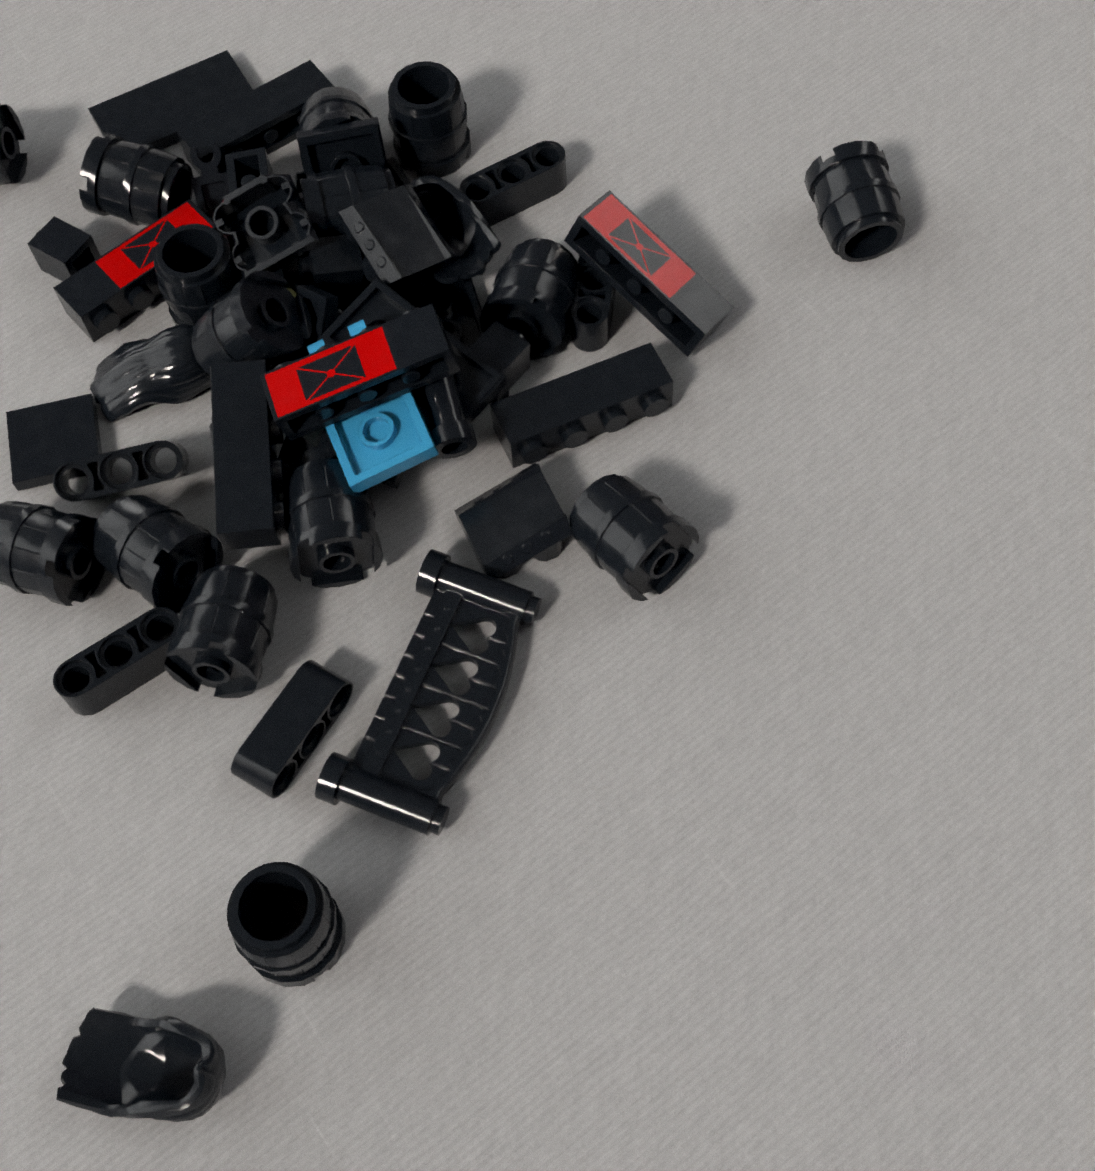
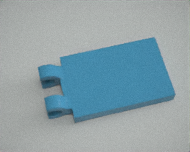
M364 319L347 327L350 336H355L367 328ZM321 339L308 345L309 354L316 352L320 347L326 345L325 341ZM412 392L325 427L349 487L353 492H362L439 455Z

